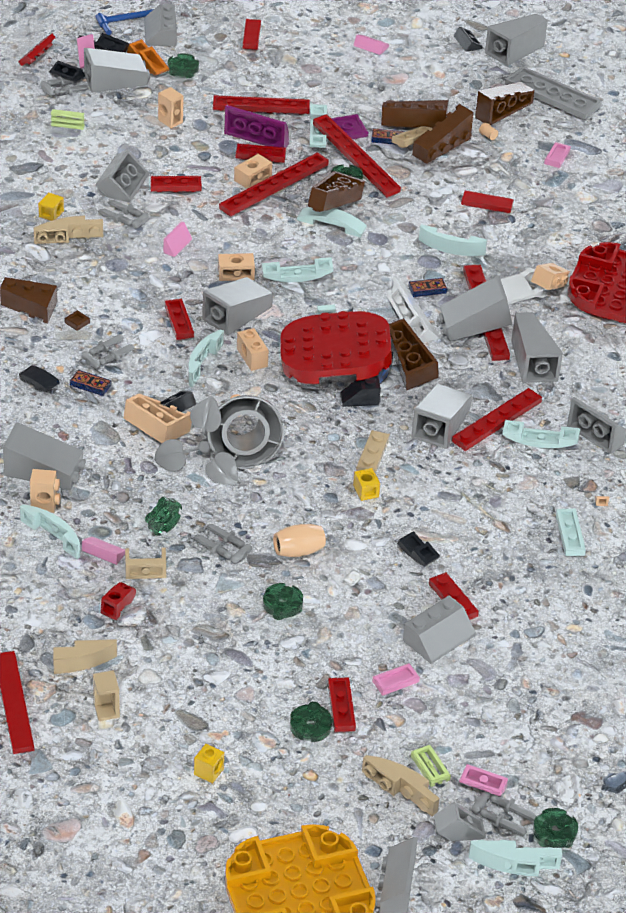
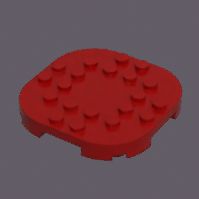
M601 242L593 248L590 245L581 251L572 276L570 275L568 285L569 299L577 308L586 313L626 323V251L620 249V243Z
M340 311L338 313L310 315L292 321L281 332L283 373L288 378L293 376L300 383L320 384L319 377L356 374L357 380H364L379 375L378 372L382 368L386 370L392 363L389 323L385 318L375 313Z

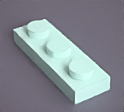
M576 508L556 509V519L565 556H585L586 549Z

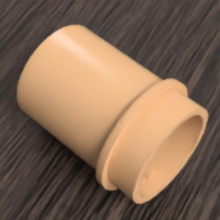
M483 123L479 128V132L490 140H494L498 136V130L488 123Z

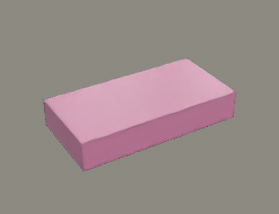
M555 142L545 158L544 164L560 168L569 154L571 146Z
M410 663L373 676L372 682L383 696L418 683L420 677Z

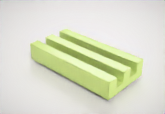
M52 109L51 126L84 129V113Z
M431 745L411 751V758L422 775L429 780L430 787L435 786V783L441 784L443 780L446 782L450 781L451 775ZM424 752H427L431 760L428 759ZM433 763L435 764L441 775L438 774V772L433 766Z

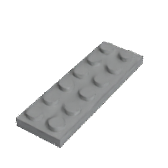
M521 66L505 79V85L517 82L524 83L535 90L534 98L573 114L580 119L585 120L602 105V100L524 66Z

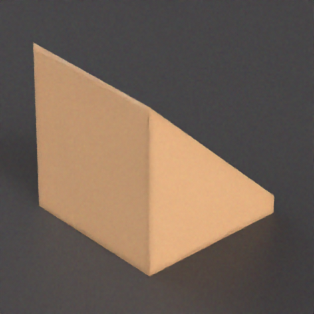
M595 496L596 506H608L609 496Z

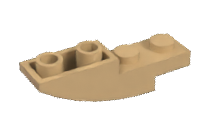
M73 216L40 224L33 228L34 244L69 243V238L103 237V219L85 220V216Z
M366 755L363 757L362 772L366 777L379 784L384 791L389 792L393 796L401 792L405 798L410 799L420 810L428 813L431 817L438 812L440 798L428 789V779L397 762L376 756Z

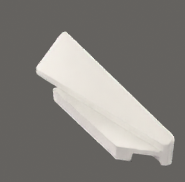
M394 276L392 278L394 286L392 291H388L387 297L399 318L405 319L422 342L440 339V336L405 284Z

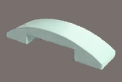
M311 104L310 147L326 148V135H323L313 125V119L327 114V105Z
M306 207L302 209L297 217L298 221L312 225L315 220L344 227L346 234L361 237L367 228V225L358 218L335 208L324 212H316L311 207Z
M420 225L419 241L431 248L462 256H481L486 253L487 239L475 236L464 239L438 233L435 227Z
M332 257L314 259L315 264L289 267H280V262L262 263L263 277L279 282L314 280L333 271Z
M220 329L211 333L194 348L189 359L188 382L190 387H193L200 378L201 364L209 353L216 355L223 346L224 330Z
M505 420L502 435L528 446L562 448L578 444L580 428L562 426L561 431L557 432L524 428V422Z
M30 505L20 506V520L34 530L41 526L63 541V550L77 559L80 558L79 539L74 530L64 520L38 507Z

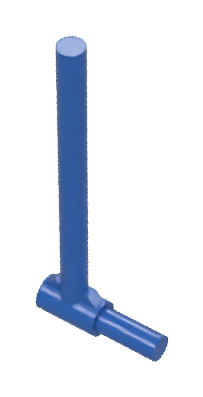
M154 9L113 16H105L102 13H98L95 18L105 33L111 35L112 31L108 26L109 22L146 17Z

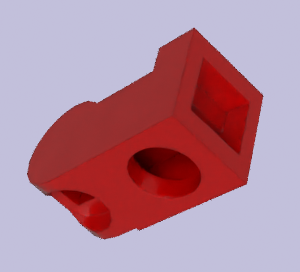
M123 582L114 585L102 597L100 613L117 620L120 617L121 611L133 601L136 589Z

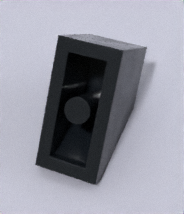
M378 376L364 380H355L340 392L342 407L379 405L381 387Z

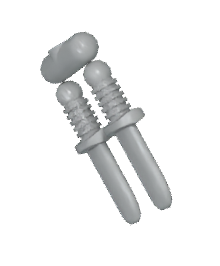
M61 76L57 77V79L48 80L47 82L41 81L40 83L43 92H46L49 96H53L54 93L57 95L64 93L70 95L72 92L89 89L86 85L70 87L68 83L75 82L63 79ZM60 85L61 88H56L53 90L51 86Z
M110 200L107 203L123 210L124 214L130 213L138 216V218L133 222L132 219L125 217L122 212L116 214L107 209L98 210L100 214L114 219V222L132 225L134 229L139 228L141 225L143 226L149 219L148 213H142V211L134 208L132 204L127 206L115 200Z
M119 334L105 342H98V345L90 349L89 352L84 351L82 358L86 360L88 365L99 369L101 365L108 364L114 360L118 362L120 356L132 351L135 346L129 344L115 352L111 350L109 355L101 358L100 361L93 357V355L102 351L108 352V347L122 341L124 337Z
M208 524L206 528L223 538V542H231L241 548L233 556L230 551L222 547L223 544L220 541L214 543L199 534L193 537L196 541L211 549V553L215 554L217 552L227 559L231 558V562L235 564L240 560H244L252 550V546L245 544L244 541L237 538L235 532L230 531L228 533L214 524Z
M482 791L480 796H477L471 808L474 814L480 813L482 817H486V819L494 822V826L497 828L500 825L521 836H525L527 833L526 829L505 819L504 813L498 815L483 809L489 799L493 803L504 807V811L507 813L511 811L531 821H535L537 817L530 810L514 804L515 799L513 798L507 800L495 794L491 795V793Z

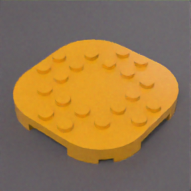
M316 824L302 825L300 832L260 840L258 836L251 837L237 845L234 853L226 862L225 887L234 913H374L375 891L373 887H370L361 866L357 847L348 836L342 832L337 834L330 831L329 826Z

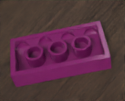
M225 106L224 134L264 146L288 147L289 130L286 122L232 106Z

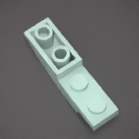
M477 840L470 841L469 858L481 865L501 872L524 876H538L539 869H560L562 849L552 847L516 848V841Z

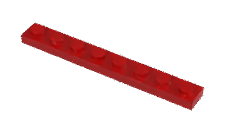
M327 114L313 119V125L323 135H326V138L386 198L401 192V187Z
M317 152L219 203V209L231 217L328 166L329 160Z
M481 265L464 266L463 272L469 290L486 282ZM502 328L483 332L491 360H510V352Z

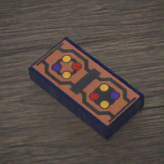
M373 128L371 142L397 145L392 143V136L405 131Z
M443 278L409 281L408 287L413 297L447 293V287Z
M77 370L70 379V386L104 396L112 385L109 379L81 370Z

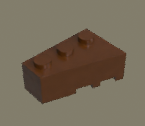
M5 277L0 286V302L2 306L19 313L21 311L29 314V317H38L43 319V323L48 324L58 302L57 285Z

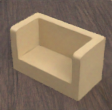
M166 547L161 548V558L129 559V548H125L126 579L166 578Z
M114 670L93 674V703L99 721L120 718L119 686Z

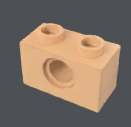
M171 87L158 93V120L169 128L183 123V95Z
M259 154L234 167V181L246 189L272 176V162Z
M253 253L218 254L219 281H236L245 277L254 280L255 263Z
M554 263L537 265L531 282L547 290L562 288L569 280L568 274L570 271Z
M252 328L237 332V350L249 369L253 371L268 367L269 350L256 330Z
M32 470L30 479L31 506L55 513L56 505L60 504V493H57L60 488V479H57L56 471Z

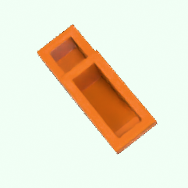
M142 39L129 44L127 53L139 54L142 61H145L146 69H149V73L159 75L169 71V67L152 46L148 47Z

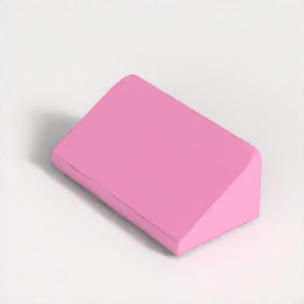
M93 34L77 38L80 68H84V48L95 49Z
M360 34L356 35L354 46L379 55L389 47L388 43Z
M180 222L164 238L163 252L165 254L175 257L192 240L184 222Z
M89 537L82 541V551L116 565L125 555V549L95 537Z
M467 764L459 782L501 797L507 788L508 778Z

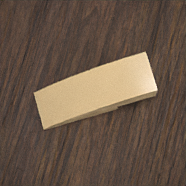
M117 639L74 640L75 647H53L54 674L82 671L117 657Z

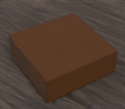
M77 310L65 317L64 321L65 324L78 331L90 323V318Z

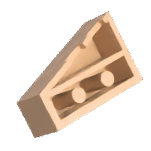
M137 394L126 400L124 419L160 443L170 439H177L191 430V412L189 411L186 414L177 411L175 406L171 405L170 408L160 404L161 401L142 394Z

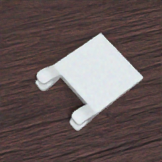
M528 268L520 274L501 279L508 305L534 297H546L545 290L547 289L537 286L533 290L527 282L531 281L534 270L532 268Z

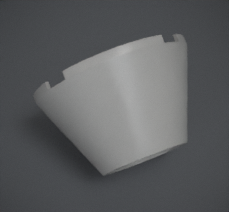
M241 395L233 397L219 406L221 412L220 426L214 432L207 431L208 443L214 455L220 452H227L236 460L237 468L249 469L263 462L266 463L277 453L284 437V424L281 415L273 404L258 396ZM253 415L258 418L254 429L246 434L235 435L227 431L229 424L238 416Z

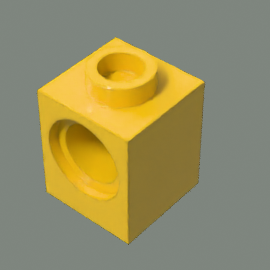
M48 192L38 203L39 217L50 221L56 220L64 212V197Z
M373 468L354 471L353 487L360 500L378 498L380 482Z
M205 744L194 757V775L213 784L224 770L225 752Z

